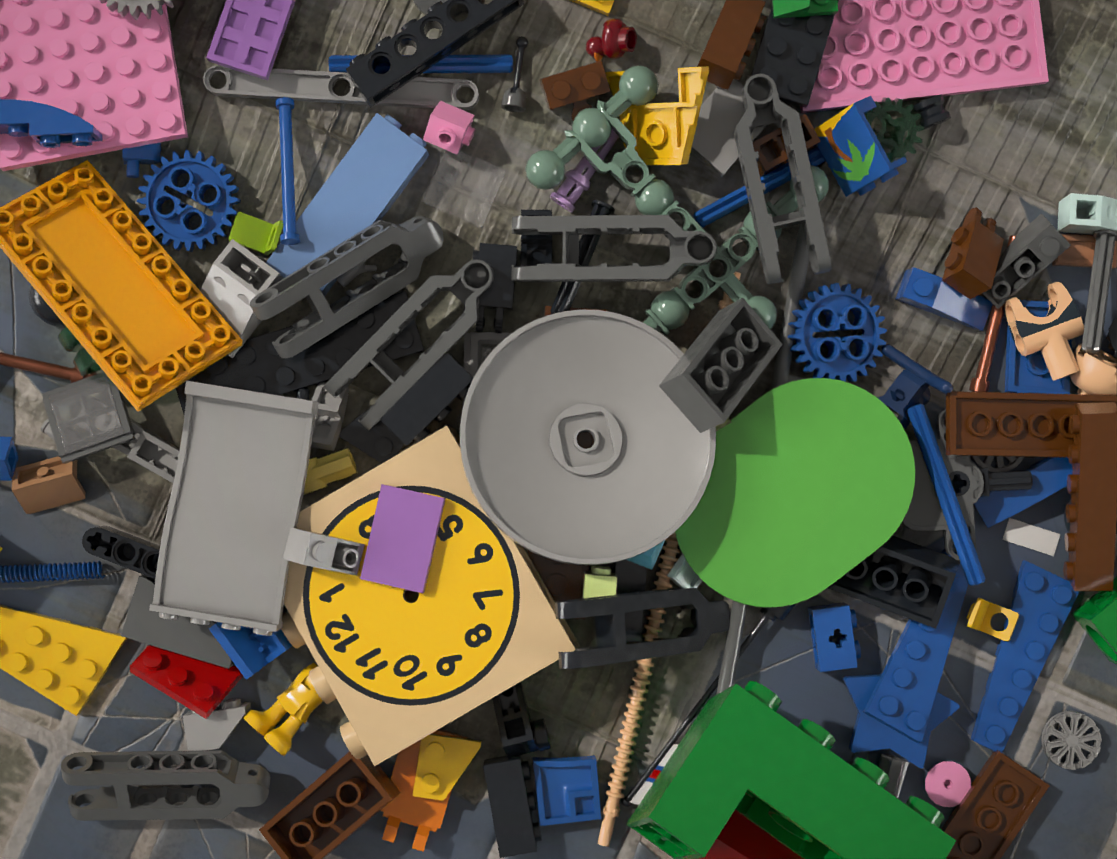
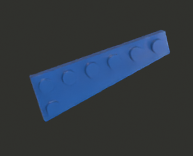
M943 549L942 553L948 555L945 549ZM961 562L936 629L911 619L908 620L863 713L916 743H921L968 587Z
M1025 560L1022 561L1010 607V610L1019 613V619L1010 641L1001 640L997 646L992 673H989L985 687L986 692L982 698L971 735V740L995 752L998 750L1001 753L1012 734L1080 592H1074L1069 581ZM1007 616L1005 618L1003 625L1005 627L1004 630L1007 628L1009 623Z

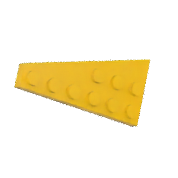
M0 604V669L73 715H79L127 638L122 637L119 633L115 634L91 626L86 627L71 623L70 621L25 610L21 611Z

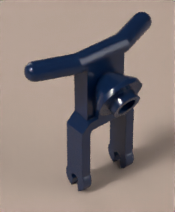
M886 344L882 347V354L905 370L898 375L886 393L877 398L898 414L897 419L905 430L910 424V418L907 413L908 409L919 404L926 405L931 397L929 385L944 394L952 392L953 385L915 362L892 345Z

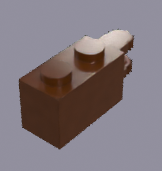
M977 207L967 212L962 227H959L952 235V245L949 256L944 264L945 271L942 281L969 299L992 289L1004 239L995 233L997 222L994 219L986 218V220L980 223L982 212Z

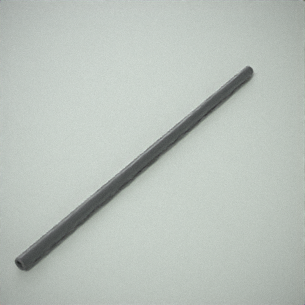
M802 224L799 225L779 341L783 345L776 354L770 391L788 382L793 351H790V348L794 346L795 340L788 339V335L794 334L796 330L790 327L788 323L798 320L792 311L800 310L801 308L798 301L803 297L809 263ZM736 601L732 602L730 625L727 631L716 695L733 686L748 607V605Z

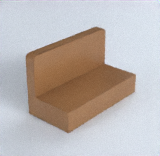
M57 456L15 468L12 478V492L26 514L40 512L86 498V492L77 479V460L63 464L61 458Z

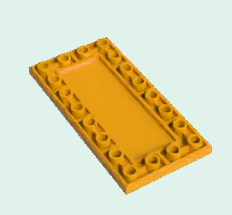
M88 160L0 207V248L137 412L242 346L243 340Z

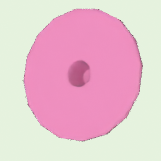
M943 761L934 765L928 771L925 779V789L928 797L935 804L942 807L959 805L971 788V779L967 770L962 765L953 761Z

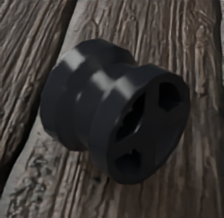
M942 94L913 106L915 112L920 114L922 130L951 119L950 113L944 109L943 103L945 100Z

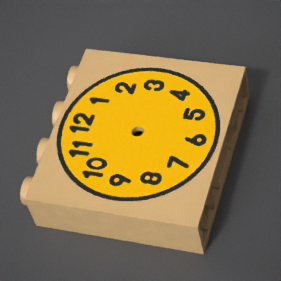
M449 426L443 427L302 510L299 514L297 529L365 544L357 576L290 561L284 605L288 611L282 615V631L288 641L296 649L306 644L318 664L317 667L309 671L310 680L317 694L326 704L337 699L349 722L340 726V732L347 748L358 760L368 755L374 766L380 764L559 660L558 652H572L580 646L566 620L556 619L555 601L524 547L505 535L480 507L465 475L461 459L460 436L454 428ZM381 484L446 498L424 593L360 579Z

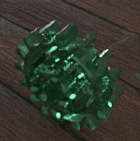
M888 97L882 99V105L874 101L877 107L866 113L865 117L870 126L874 120L873 131L880 144H886L887 148L890 149L891 152H885L890 162H894L895 158L900 159L904 156L906 158V152L915 154L916 150L912 145L914 142L922 143V139L917 137L916 134L924 130V126L916 125L915 123L921 115L918 113L910 114L913 105L907 103L902 107L903 102L900 98H896L893 104H891V100ZM886 111H896L899 114H901L902 117L892 119L890 114H887ZM886 126L894 127L890 132L891 138L883 135L887 132ZM908 130L906 140L903 142L905 132Z

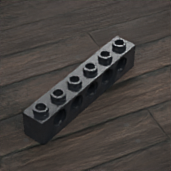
M447 0L444 3L442 1L437 2L428 9L427 15L418 21L417 19L410 20L401 28V32L394 37L388 36L380 40L376 44L375 50L367 55L360 54L349 63L350 66L346 68V71L371 108L524 5V0H493L488 4H482L478 0ZM458 11L468 14L464 21L458 22L452 19L453 14ZM434 28L442 31L441 36L437 39H430L426 36L427 32ZM406 46L416 48V52L412 56L405 57L400 54L401 50ZM381 63H387L390 65V69L385 74H377L374 72L376 66Z

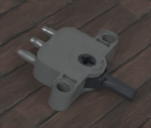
M945 409L937 418L936 441L950 480H953L954 475H956L959 481L964 482V486L960 487L958 493L955 494L976 550L973 504L980 497L990 496L991 491L1029 490L1032 488L1033 478L1030 471L988 473V468H978L972 463L970 456L946 455V427L943 422L946 415ZM910 441L915 462V486L909 509L901 524L913 531L943 530L946 553L948 556L960 560L959 556L952 550L953 539L918 441Z

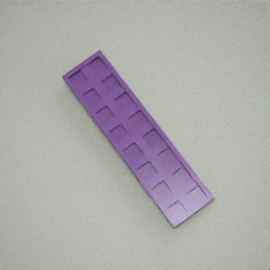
M226 0L206 57L207 60L268 81L296 0Z

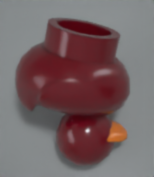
M617 18L609 19L603 24L602 37H591L586 43V51L591 57L595 58V61H601L603 55L610 59H618L625 52L634 51L637 43V34L633 27H627L622 20Z

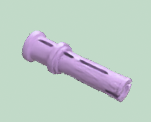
M613 129L609 139L597 153L602 161L619 138ZM600 146L591 149L596 153ZM584 156L574 170L570 169L565 173L566 179L557 192H552L550 195L554 202L569 212L574 211V204L582 192L588 191L590 188L589 180L596 171Z

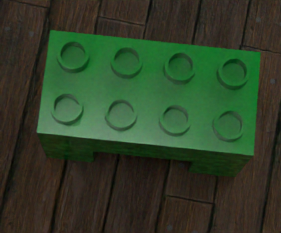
M748 681L744 689L738 684H734L707 701L626 824L673 859L704 858L735 810L803 859H946L956 842L954 838L939 828L944 820V816L938 809L915 796H910L906 803L900 801L885 790L890 778L882 769L860 757H856L852 765L848 764L830 751L836 742L831 733L808 719H802L798 727L776 712L782 704L781 699L770 689L755 681Z

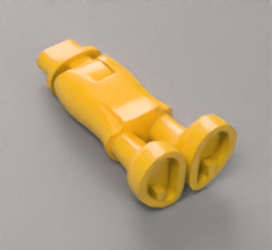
M314 662L297 675L290 686L277 696L278 700L269 709L263 712L250 710L243 716L246 722L263 735L264 739L283 756L290 751L292 738L303 723L306 724L309 715L323 702L314 689L309 677V671L318 666ZM288 712L290 714L288 719L281 726L274 729L276 725L279 723V721L283 718V716Z

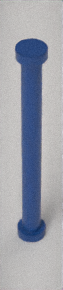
M282 97L275 101L276 109L279 110L283 234L280 235V241L284 245H295L300 242V237L296 233L291 111L294 109V100Z

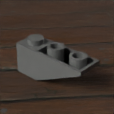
M1041 213L1014 238L1001 255L992 289L983 294L999 309L1006 303V300L1013 297L1067 250L1071 244Z

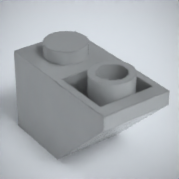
M291 527L283 559L306 566L357 576L365 544Z
M240 698L222 701V706H218L207 719L192 710L184 714L183 722L188 751L219 749L237 728L243 716L251 709V703H241Z

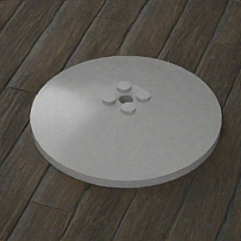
M571 310L547 315L524 325L506 337L492 350L475 374L465 398L460 422V451L465 475L472 493L489 519L505 535L527 550L551 560L576 565H600L626 560L648 551L672 535L688 519L703 496L711 476L716 450V427L700 433L659 387L660 383L684 353L668 338L645 323L625 315L601 310ZM588 432L593 436L594 444L591 448L585 449L578 445L577 435L579 433Z

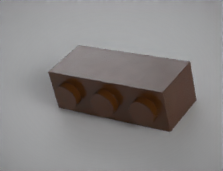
M725 1L697 66H709L707 82L728 90L733 79L740 80L747 64L741 61L743 55L749 57L756 43V39L751 36L753 32L760 33L766 16L761 14L766 3L765 1Z

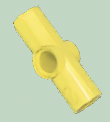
M349 448L319 459L317 457L309 459L303 495L327 487L328 483L336 480L339 481L358 473L356 463Z

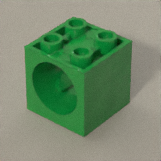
M1116 576L1113 580V591H1098L1071 613L1107 659L1117 664Z

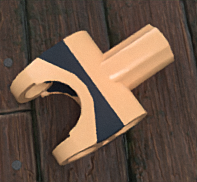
M1054 282L1047 286L1049 310L1046 317L1032 315L1026 307H1023L1017 297L1008 299L1005 303L1008 326L1018 351L1022 356L1041 351L1053 381L1080 371L1068 340L1081 336L1084 332V324L1077 306L1065 286L1060 282Z

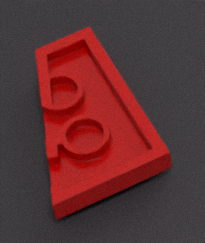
M148 645L130 665V672L205 719L211 715L243 677L236 666L228 669L152 645Z

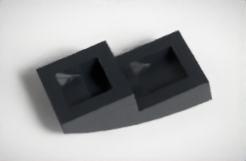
M521 210V216H552V210ZM521 235V266L552 264V235Z

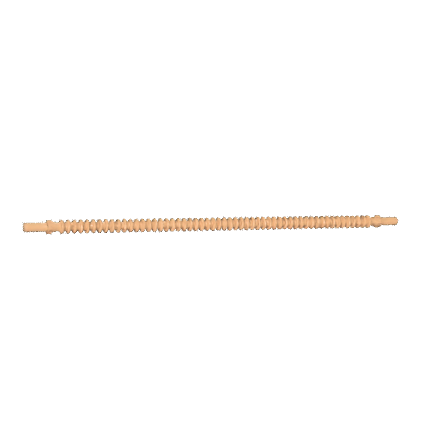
M735 272L734 275L740 280L741 273ZM725 292L723 300L719 301V310L734 303ZM675 532L665 539L667 541L666 546H662L665 553L660 555L663 562L658 564L661 570L656 572L659 579L654 581L657 588L653 590L672 588V584H670L671 579L667 575L673 568L674 562L678 561L676 553H680ZM664 608L648 609L651 611V614L646 616L649 622L644 625V628L647 629L646 633H642V637L645 638L644 641H653V638H660L658 632H662L660 623H664V619H662V614H666ZM652 658L636 660L639 666L634 668V672L637 674L636 677H632V681L635 683L630 686V689L633 691L632 694H628V698L631 700L630 703H626L628 711L624 712V716H626V720L622 721L624 729H620L622 738H618L620 746L616 747L618 755L614 756L616 764H612L614 772L610 773L612 781L608 782L610 790H606L608 799L602 810L604 816L597 843L601 846L608 847L610 845L615 819L619 816L620 812L619 801L621 798H624V794L621 791L626 789V785L623 782L628 780V777L625 775L626 772H630V768L627 765L632 763V759L629 756L634 754V750L631 748L636 745V742L633 739L638 737V733L635 731L636 728H640V724L637 722L642 719V715H640V711L644 710V707L641 706L642 702H646V698L643 696L644 693H648L646 684H650V680H648V676L652 675L650 667H654Z

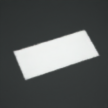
M1009 518L1002 540L1054 556L1060 534Z

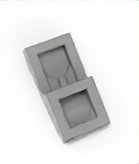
M320 382L317 384L311 400L319 402L318 411L315 415L311 447L334 451L344 420L349 388L347 387L340 395L334 398L324 388L327 382Z

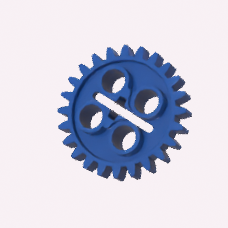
M185 150L184 158H181L174 151L172 154L173 161L171 162L162 156L161 162L163 166L159 168L152 164L151 168L155 174L153 177L144 174L143 177L149 184L148 186H139L138 188L146 194V197L137 199L138 203L146 206L145 209L139 212V215L150 218L144 223V226L148 229L155 227L152 235L156 239L164 235L162 244L168 246L174 240L173 247L177 251H180L184 243L188 252H193L194 244H197L199 249L204 251L206 249L205 241L207 240L216 246L217 240L215 236L219 234L226 238L227 234L223 228L225 226L232 228L233 226L229 218L230 216H236L238 212L232 209V205L241 203L240 199L232 197V194L236 193L239 188L236 185H228L234 179V176L232 174L223 175L227 167L222 163L215 167L216 159L213 156H210L205 161L204 153L198 151L195 159H193V155L189 150ZM182 173H188L190 176L189 183L185 187L179 188L177 186L178 176ZM169 186L186 197L192 198L197 203L212 210L213 215L208 216L193 206L186 204L177 197L167 193L165 188ZM209 188H216V199L211 203H206L204 201L205 191ZM167 200H173L174 210L168 215H163L162 204ZM194 215H200L202 218L201 226L196 230H190L188 225L189 219Z
M839 283L830 284L829 288L827 285L819 286L818 292L815 290L808 292L809 300L801 299L798 301L803 310L792 311L798 320L788 323L790 327L796 329L794 334L788 335V339L796 340L797 344L792 346L790 351L800 352L795 362H806L803 371L811 372L814 370L813 378H822L824 376V378L844 382L846 379L848 382L857 381V375H868L865 367H876L872 359L873 357L883 356L877 350V347L886 345L887 342L879 339V334L886 333L887 329L879 328L878 323L882 322L885 317H876L875 312L880 306H869L872 296L867 295L861 298V288L851 291V284H844L840 288ZM849 310L853 312L855 317L852 325L847 319ZM820 312L824 313L826 317L824 326H821L818 321ZM862 330V335L825 338H814L812 336L814 332ZM851 341L856 344L857 348L854 356L849 350ZM822 343H825L828 348V354L825 358L820 353Z

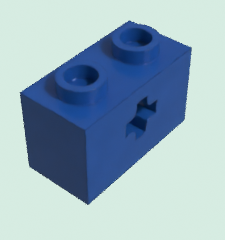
M845 602L808 607L815 668L820 672L857 668V659L861 658L859 641L854 640L853 628H857L855 610L850 609V605ZM834 629L842 634V637L837 638L836 644L829 639V636L834 635Z

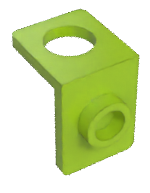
M238 212L228 239L229 241L234 239L243 247L269 255L276 250L283 228V221L279 220L271 224Z

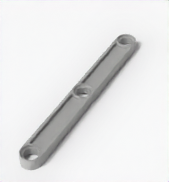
M217 65L208 68L203 76V83L206 89L216 96L274 100L288 97L294 101L368 105L349 78L348 73L272 68L267 81ZM216 73H223L227 78L225 86L221 89H214L210 84L211 77ZM416 77L376 105L435 109L438 103L443 101L461 110H470L479 101V91L476 84L466 79ZM339 80H346L350 83V91L345 96H338L334 93V84ZM469 87L473 90L474 98L472 101L461 103L457 99L456 95L460 88Z

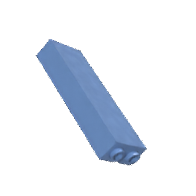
M376 113L296 221V233L299 234L300 242L295 245L280 243L266 264L285 278L378 220H382L428 158L429 153L424 148L427 143L414 133L408 136L400 130L402 125L387 114L383 118ZM337 278L320 288L324 297L337 281Z

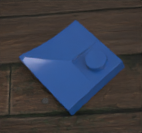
M595 755L532 758L540 826L601 819Z

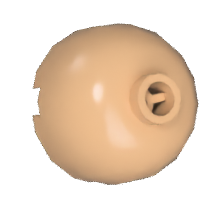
M1079 343L1073 354L1080 371L1069 375L1071 381L1079 387L1077 393L1084 395H1117V359L1102 350L1094 354L1085 352L1081 348L1082 343Z

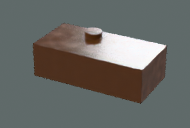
M349 751L262 826L259 831L281 859H324L401 792L379 765H373L368 755L358 760Z

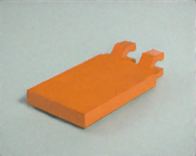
M442 729L431 733L464 739L468 738ZM421 740L400 751L397 755L390 780L401 793L381 809L384 812L383 817L388 818L382 840L394 843L400 822L418 827L412 849L424 852L429 832H436L437 828H441L451 791L444 801L413 796Z

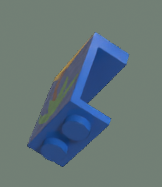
M871 96L851 104L815 128L821 140L817 146L846 197L855 192H858L860 196L876 188L874 183L876 180L880 179L884 183L899 174L896 168L907 162L905 156L892 163L890 162L867 121L865 114L877 107Z

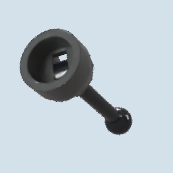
M521 36L516 40L518 54L514 84L512 88L504 92L501 104L502 109L511 112L526 111L527 104L526 94L519 86L524 49L528 46V40L526 37Z

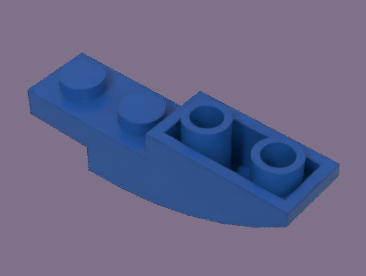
M0 99V134L26 137L29 133L30 137L46 148L60 147V143L90 146L92 142L103 141L102 134L93 125L65 110L33 101Z

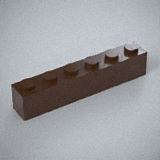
M1115 402L1075 404V414L1070 415L1069 419L1070 432L1074 434V444L1068 447L1069 463L1073 464L1072 474L1067 476L1068 493H1071V504L1066 505V519L1070 523V533H1065V549L1069 552V561H1065L1063 565L1064 578L1069 580L1074 592L1113 591L1117 523V405Z

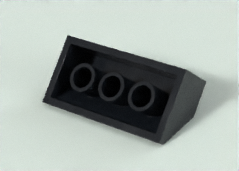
M892 535L879 549L828 588L936 629L959 568L960 560Z

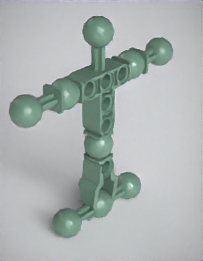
M638 65L625 70L619 81V91L606 103L598 100L597 108H586L580 111L574 118L572 130H564L566 139L553 151H537L527 161L525 170L529 182L536 188L548 190L561 183L565 175V164L580 152L599 174L609 173L623 187L632 190L633 192L630 195L632 197L635 195L636 207L643 215H670L675 213L683 219L682 229L684 231L705 232L684 208L677 207L679 202L677 200L674 201V193L670 185L663 180L654 178V174L649 175L648 167L634 149L637 145L636 138L618 119L632 104L636 106L646 105L657 95L659 88L658 79L655 73L648 67ZM613 129L624 142L626 148L622 152L615 153L613 160L606 164L591 148L599 147L606 143ZM810 165L818 202H820L827 195L829 180L823 170ZM637 167L642 173L641 181L638 183L629 182L625 175L626 169ZM792 177L790 180V190L774 205L771 202H766L768 215L772 214V217L788 214L798 208ZM751 211L745 217L743 227L737 230L739 233L729 237L719 247L717 246L716 256L713 260H719L723 264V274L718 278L712 276L709 272L710 263L694 266V269L681 280L678 287H673L670 291H663L654 298L651 308L645 311L648 318L642 323L667 335L670 333L669 330L677 329L684 325L689 317L690 310L695 308L694 303H700L720 286L733 302L744 298L768 328L772 329L777 319V311L773 302L764 296H753L734 275L754 255L755 251L759 250ZM783 228L775 229L777 240L781 236ZM736 239L743 240L747 245V251L742 257L734 254L732 250L733 242ZM691 280L699 283L701 287V292L696 298H690L685 290L687 283Z

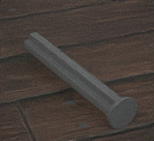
M1103 229L1093 233L1096 243L1081 347L1083 351L1089 353L1100 352L1114 247L1115 241H1117V232Z

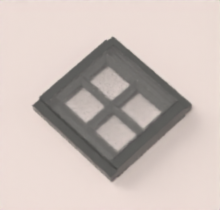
M105 372L42 393L43 403L57 451L63 464L135 439V433L123 394Z

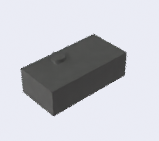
M741 298L717 312L660 383L659 387L693 426L702 433L726 421L783 344L745 299Z

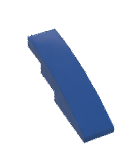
M1047 457L1025 470L1030 471L1032 474L1033 485L1031 489L991 491L990 496L980 497L974 505L987 528L1025 510L1066 487L1067 476L1072 474L1073 464L1069 463V458Z

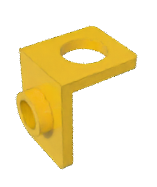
M978 597L976 603H973L969 609L967 627L1008 642L1019 619V613ZM997 613H1003L1008 618V626L1003 631H996L991 626V619Z

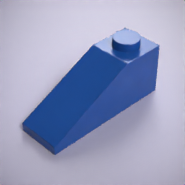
M915 267L905 271L895 298L897 301L979 331H983L993 305L990 300L980 295L969 299L942 281V277Z

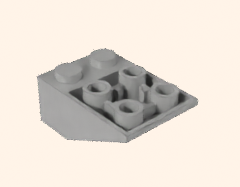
M232 239L212 264L200 291L243 340V346L262 322V320L257 319L250 307L251 300L262 291L284 279V277ZM242 346L238 347L228 355L231 358H233Z

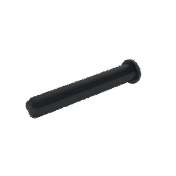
M593 200L591 203L593 210L590 216L610 215L615 212V208L605 202ZM601 235L581 236L579 241V265H589ZM562 282L550 310L551 314L570 311L581 282Z

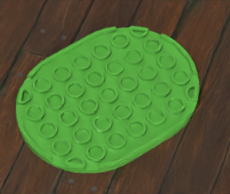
M809 378L778 386L758 398L731 420L732 423L716 432L714 464L705 492L694 511L675 533L680 549L690 567L703 582L719 594L733 601L756 607H783L805 601L828 588L889 540L902 523L909 509L915 486V462L908 436L895 414L881 400L854 384L829 378Z

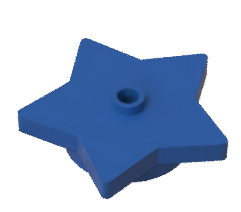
M882 673L878 675L845 676L843 681L858 712L849 749L853 753L891 749L917 767L923 768L931 731L957 711L960 705L937 692L921 743H916L863 713Z

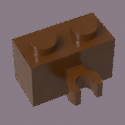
M596 61L540 78L548 109L551 110L573 103L572 121H574L580 110L593 108L587 104V98L610 92L602 61Z

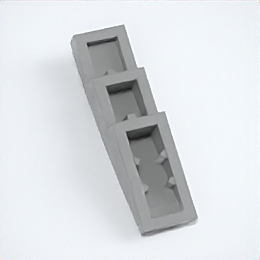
M90 396L87 400L90 412L108 406L93 396ZM83 409L81 410L78 417L85 415ZM115 410L93 418L97 434L119 427ZM130 419L135 439L113 448L126 454L127 458L173 483L180 449ZM87 420L76 424L90 432Z

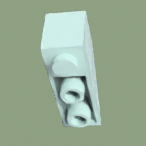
M1070 193L1059 201L1057 229L1059 232L1093 235L1097 230L1103 229L1117 232V199L1100 195Z

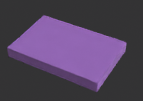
M381 484L360 579L424 593L446 498Z

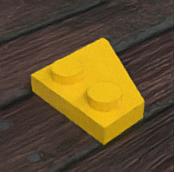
M430 734L421 739L413 796L444 801L481 748L482 741Z

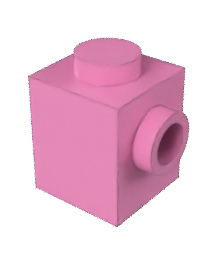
M440 101L430 115L423 140L458 154L463 145L469 146L474 136L475 128H472L471 125L475 115Z

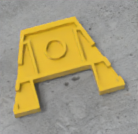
M709 66L678 68L679 102L647 103L640 106L632 104L619 116L622 124L636 138L637 145L634 149L646 165L688 164L708 78ZM625 71L605 72L613 96L619 91V81Z

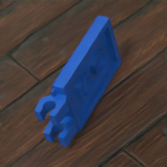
M1020 300L1023 307H1026L1032 315L1046 317L1048 314V302ZM1007 322L1005 393L1070 394V376L1053 381L1041 351L1022 356L1015 345ZM1070 339L1068 342L1072 349V339Z

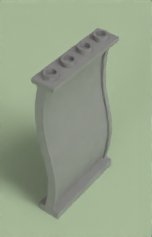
M186 381L184 392L186 394V406L181 445L160 544L153 603L150 604L149 611L159 612V617L163 619L178 620L179 616L190 617V622L194 624L209 625L210 621L222 623L221 627L224 629L241 630V626L253 628V633L271 636L273 631L276 632L283 628L282 615L290 561L283 559L290 528H297L309 465L315 415L318 411L319 402Z

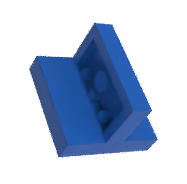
M220 622L215 623L209 628L246 680L292 647L282 629L276 632L273 631L271 636L253 633V628L241 626V630L224 629L221 627L222 623Z

